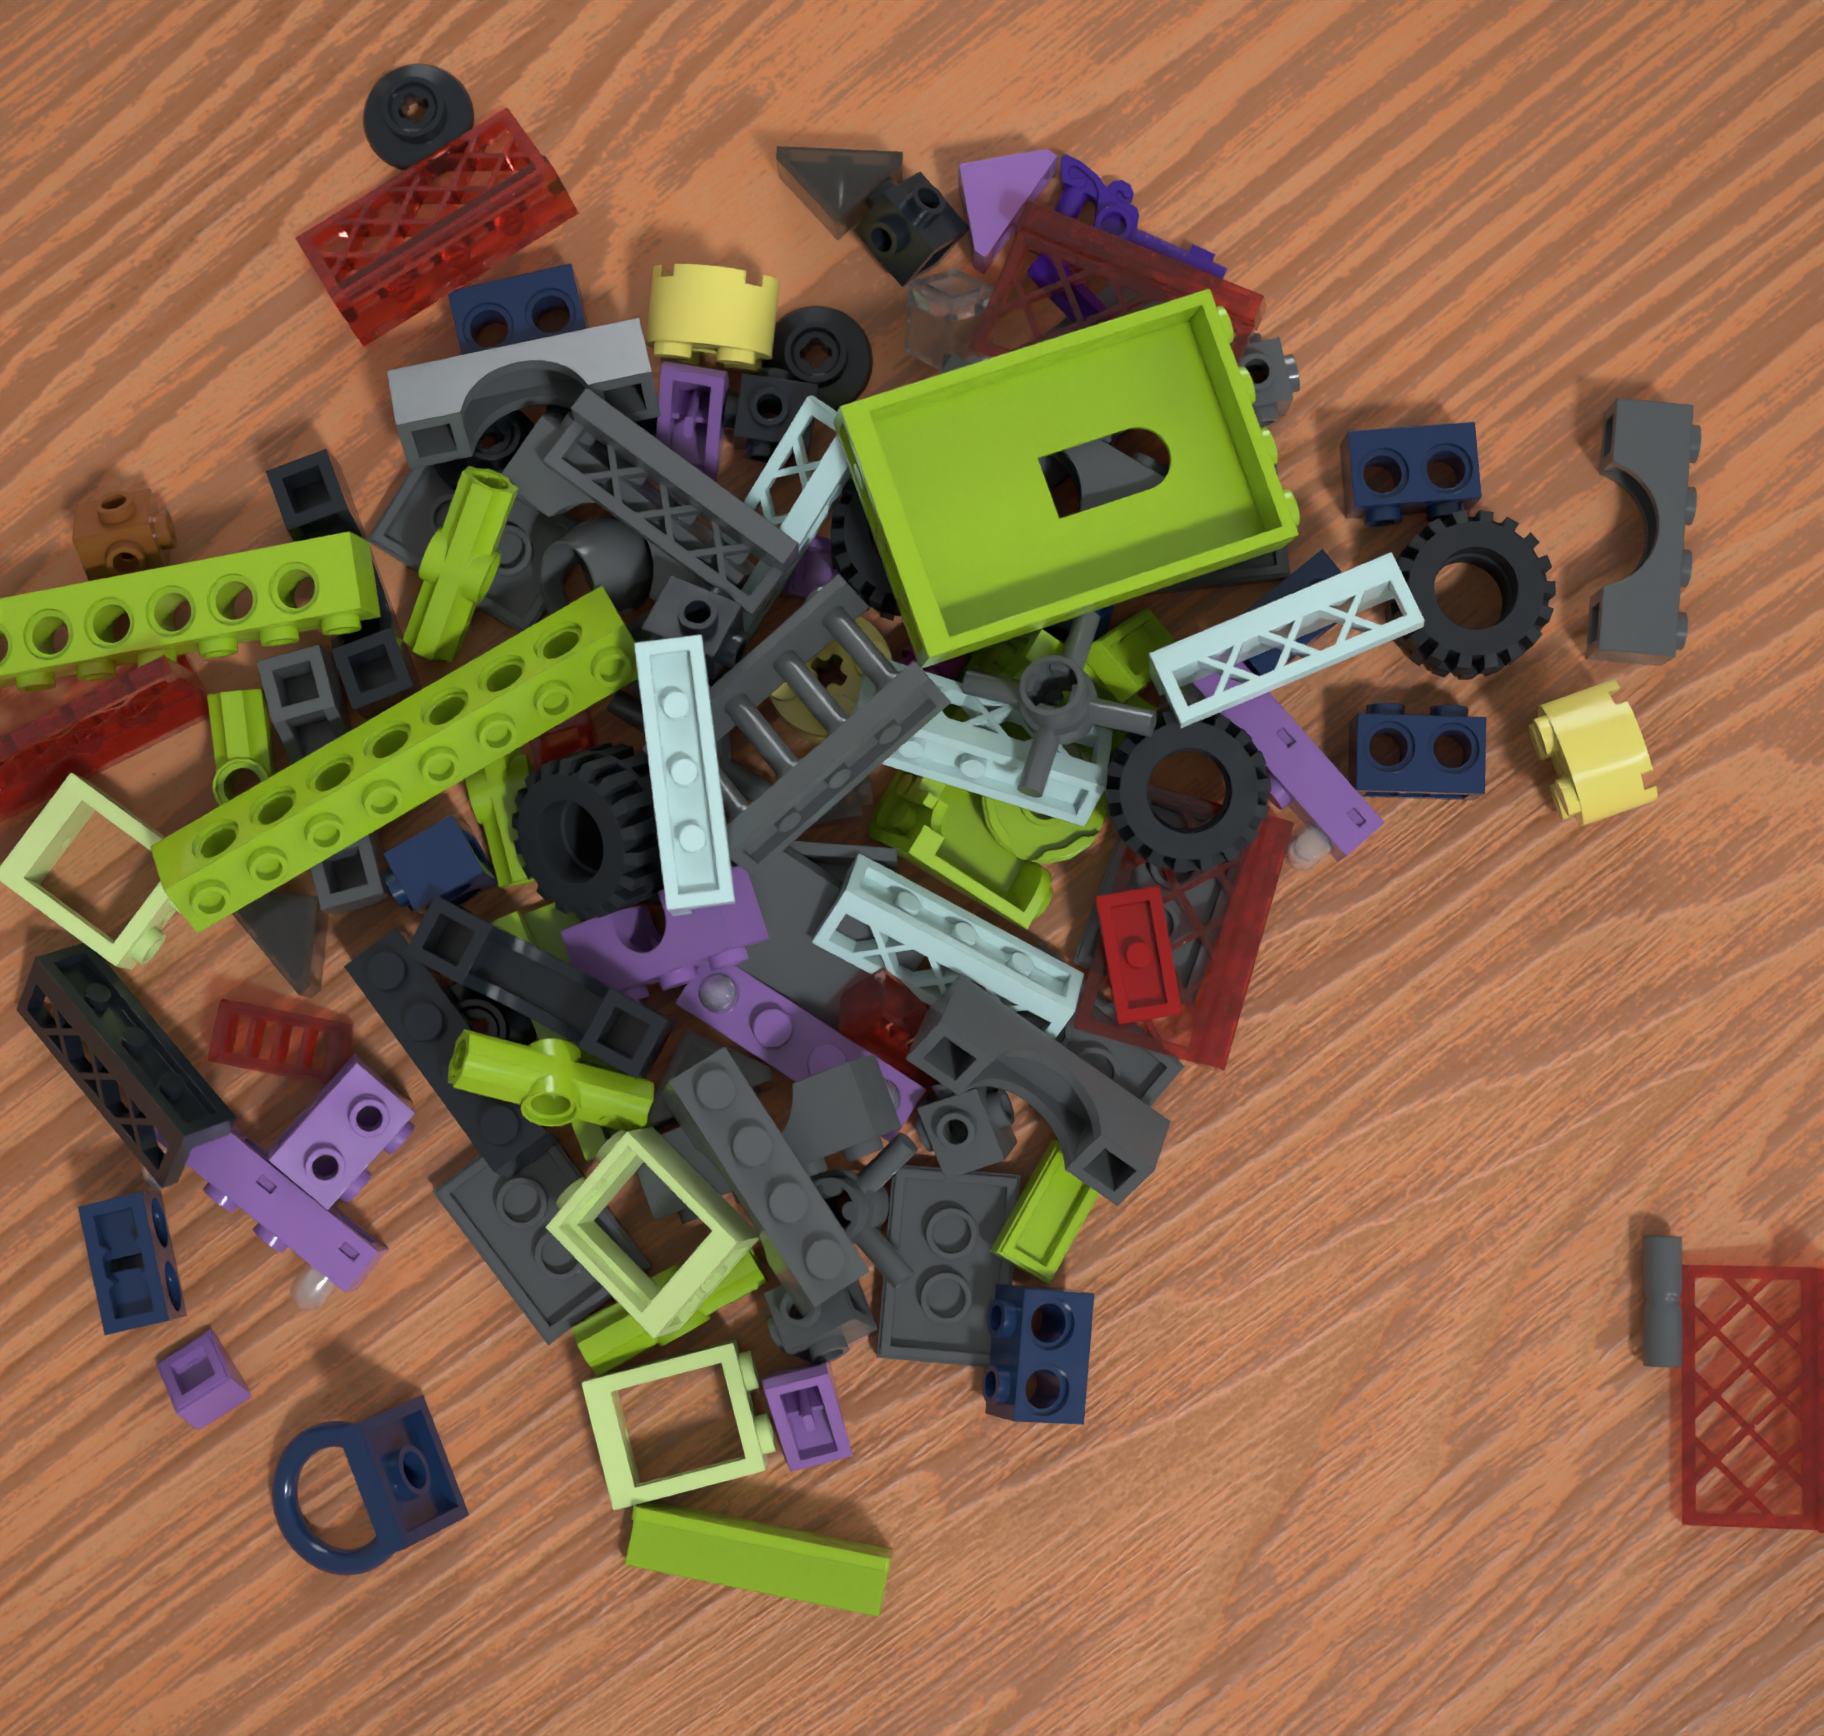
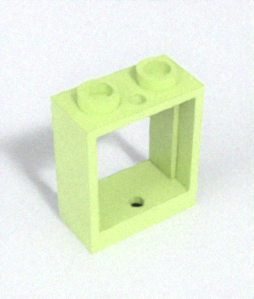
M71 772L1 864L0 881L114 966L132 970L137 963L143 966L156 955L166 938V935L161 932L176 911L182 914L163 891L161 881L116 941L52 895L40 884L95 811L150 851V846L166 837L91 781Z
M653 1127L627 1132L621 1130L608 1139L600 1148L596 1158L601 1163L587 1179L584 1177L579 1178L560 1195L556 1202V1206L560 1211L546 1228L653 1338H657L680 1330L760 1237L758 1232ZM643 1162L712 1230L662 1290L594 1222L595 1218Z
M737 1339L611 1371L598 1377L592 1376L581 1382L613 1511L766 1471L769 1465L766 1454L777 1451L769 1416L767 1413L756 1415L750 1390L761 1388L753 1353L751 1350L740 1352ZM722 1363L745 1456L641 1483L618 1390Z

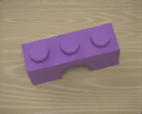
M740 866L731 867L735 904L692 909V914L672 916L666 907L665 890L658 891L666 917V929L663 938L658 934L653 925L647 905L621 909L601 918L594 917L561 931L571 965L638 1001H643L650 997L647 986L659 982L661 989L667 990L699 979L696 967L709 963L711 971H717L747 961L749 957L746 948L770 938L748 872Z

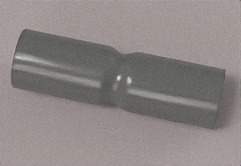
M1645 1235L1643 1236V1294L1646 1302L1643 1307V1366L1683 1367L1682 1308L1679 1303L1682 1295V1236Z

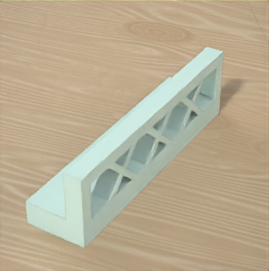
M813 395L808 396L743 502L754 511H757L761 505L764 518L776 527H778L779 523H782L779 529L799 543V557L753 618L743 611L744 632L749 633V643L842 494V489L852 477L837 435L821 460L808 463L802 435L813 417L835 430L833 421L837 414L835 410ZM794 451L797 465L783 468ZM799 473L802 486L801 494L789 513L776 516L770 492L771 486L777 477ZM760 560L742 588V591L750 596L771 567Z
M1391 552L1149 653V674L1159 696L1166 695L1180 728H1183L1418 630L1424 626L1425 620ZM1395 598L1403 615L1383 625L1356 616L1361 611ZM1338 623L1343 625L1336 644L1321 651L1295 642L1297 638L1330 624ZM1351 628L1363 632L1347 639ZM1273 648L1283 650L1275 670L1258 676L1235 667L1237 663ZM1290 654L1302 657V659L1286 665ZM1213 673L1221 675L1214 696L1190 706L1187 705L1180 687ZM1230 679L1242 683L1226 690Z
M702 635L634 643L667 910L672 916L692 914V909L735 904Z
M888 660L898 672L903 671L907 667L906 665ZM924 671L951 701V704L961 706L971 719L960 722L947 718L941 711L882 764L1085 826L1106 788L1113 730L1093 725L1086 736L1075 742L1093 748L1091 762L1070 756L1062 745L1059 744L1042 797L1027 796L1019 792L1017 787L1035 734L1026 726L1020 707L966 695L963 693V683ZM862 672L857 703L851 715L875 695L876 686L864 672ZM1008 721L1021 725L1032 739L1024 742L1011 738L999 724Z
M860 853L848 869L839 896L816 930L812 941L813 944L930 1006L962 974L967 979L985 987L987 993L1014 1012L1028 1010L1047 1020L1041 1030L1054 1040L1075 1012L1084 973ZM845 914H848L870 926L875 939L857 942L836 931V928ZM914 949L928 957L932 969L913 972L899 964L895 952Z

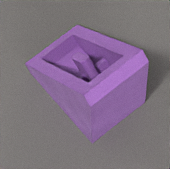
M1042 149L959 164L958 185L965 223L970 228L967 234L973 266L982 274L986 273L1055 175L1057 155L1050 150Z
M663 361L658 403L661 416L657 417L656 439L716 482L726 430L723 428L727 392L728 390L732 391L727 371Z
M825 1361L818 1364L809 1362L769 1372L762 1380L765 1395L790 1472L853 1456L830 1362Z

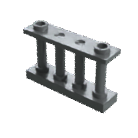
M840 574L827 585L820 586L812 591L800 609L709 688L716 743L737 725L778 776L776 783L753 803H748L719 766L724 813L728 819L726 829L730 859L751 876L756 875L951 703L915 661L909 664L903 671L898 672L855 622L869 606ZM834 638L877 688L876 694L853 715L849 716L805 665ZM784 682L789 685L828 732L826 739L803 759L799 760L756 708ZM646 744L642 749H643V750L645 751V753L648 755L647 744Z

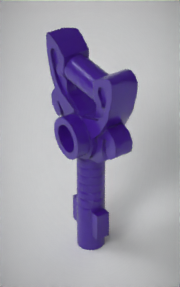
M1063 155L1059 170L1063 191L1049 221L1034 227L1025 236L1024 243L1030 252L1041 255L1050 250L1059 258L1076 257V267L1080 273L1089 276L1099 273L1104 262L1108 265H1114L1120 262L1127 252H1131V254L1179 274L1176 280L1177 283L1198 292L1202 285L1218 291L1227 268L1212 262L1215 257L1214 253L1193 244L1190 251H1186L1183 248L1137 229L1139 213L1137 208L1131 205L1134 194L1131 185L1123 180L1112 181L1106 187L1099 176L1081 161L1069 155ZM1089 200L1096 208L1095 223L1089 226L1080 236L1073 235L1071 231L1085 201Z

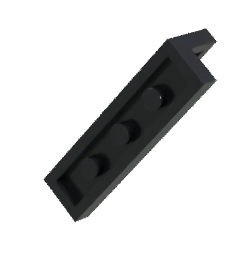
M80 943L35 957L16 1010L159 1186L165 1188L178 1183L192 1148L229 1135L236 1116L101 955L85 943ZM46 996L52 1002L55 1019L43 1006ZM81 1039L88 1046L91 1063L84 1055ZM118 1084L125 1091L128 1108L121 1101ZM154 1127L169 1144L166 1153L158 1146Z

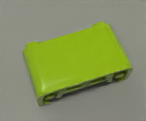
M1039 629L973 651L957 682L963 683L968 669L1020 680L1026 667L1036 659L1047 655H1061L1064 644L1043 629ZM1086 663L1084 672L1092 679L1098 698L1120 703ZM1062 691L1064 695L1063 700L1060 704L1054 706L1055 709L1063 707L1069 702L1068 697L1071 691ZM1134 695L1123 703L1156 712L1158 710L1138 695ZM1044 701V703H1043V704L1046 705V706H1052V705L1047 704L1046 701ZM950 703L942 710L947 718L965 722L971 719L961 706ZM1008 721L999 724L1011 738L1021 741L1032 739L1021 725ZM1100 726L1113 730L1110 751L1111 759L1115 749L1128 732ZM1073 743L1092 756L1093 748ZM899 769L871 816L868 835L884 847L894 848L898 851L900 857L1015 925L1028 929L1033 919L1038 918L1051 901L1053 894L1050 887L1051 873L1042 867L1040 863L1019 859L998 845L985 825L980 794Z

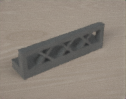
M586 388L571 407L574 417L573 422L543 459L544 465L708 586L719 588L728 593L736 602L742 604L743 611L753 618L799 557V543ZM587 432L607 447L610 470L582 474L567 463L565 458ZM616 454L633 467L618 469ZM640 477L650 478L660 486L663 509L642 512L631 510L623 504L620 480ZM612 482L614 496L597 484ZM668 492L685 505L670 507ZM693 515L703 517L712 524L715 547L690 551L684 549L675 542L672 518ZM665 520L667 535L649 522ZM720 531L738 544L722 546ZM752 553L771 568L750 596H748L727 580L724 563L725 556ZM717 558L719 574L701 560Z

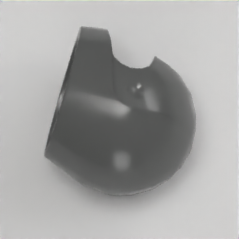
M599 515L573 526L554 541L543 555L540 567V588L543 601L550 615L569 605L563 588V574L567 567L573 564H580L591 591L603 586L620 616L632 614L649 597L654 567L648 541L615 516Z

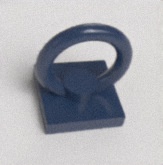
M423 1395L400 1403L357 1423L328 1421L306 1428L284 1448L273 1474L272 1504L281 1533L291 1548L303 1560L313 1567L330 1574L350 1576L372 1571L384 1564L394 1553L404 1550L469 1516ZM330 1447L344 1449L376 1536L370 1542L359 1548L341 1549L325 1543L311 1531L301 1513L298 1502L299 1477L308 1459L322 1449Z

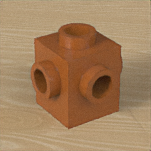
M150 489L131 493L115 491L102 496L99 500L75 505L72 540L88 581L168 566L169 549L177 547L175 527L167 510L158 511Z

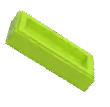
M1144 608L1094 641L1086 663L1117 700L1123 704L1153 682L1149 674V653L1177 641L1150 609Z
M1052 1139L990 1249V1252L1044 1284H1050L1099 1195L1098 1192L1065 1170L1063 1153L1058 1140Z

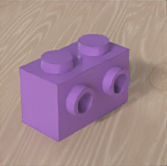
M354 1053L268 1148V1161L327 1210L330 1209L339 1197L345 1203H348L370 1179L372 1173L366 1168L382 1150L386 1151L389 1155L394 1153L414 1130L415 1125L409 1121L415 1114L413 1102Z

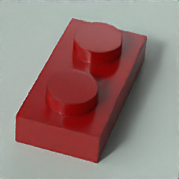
M1160 885L1096 896L1094 899L1116 1024L1122 1025L1182 1014Z

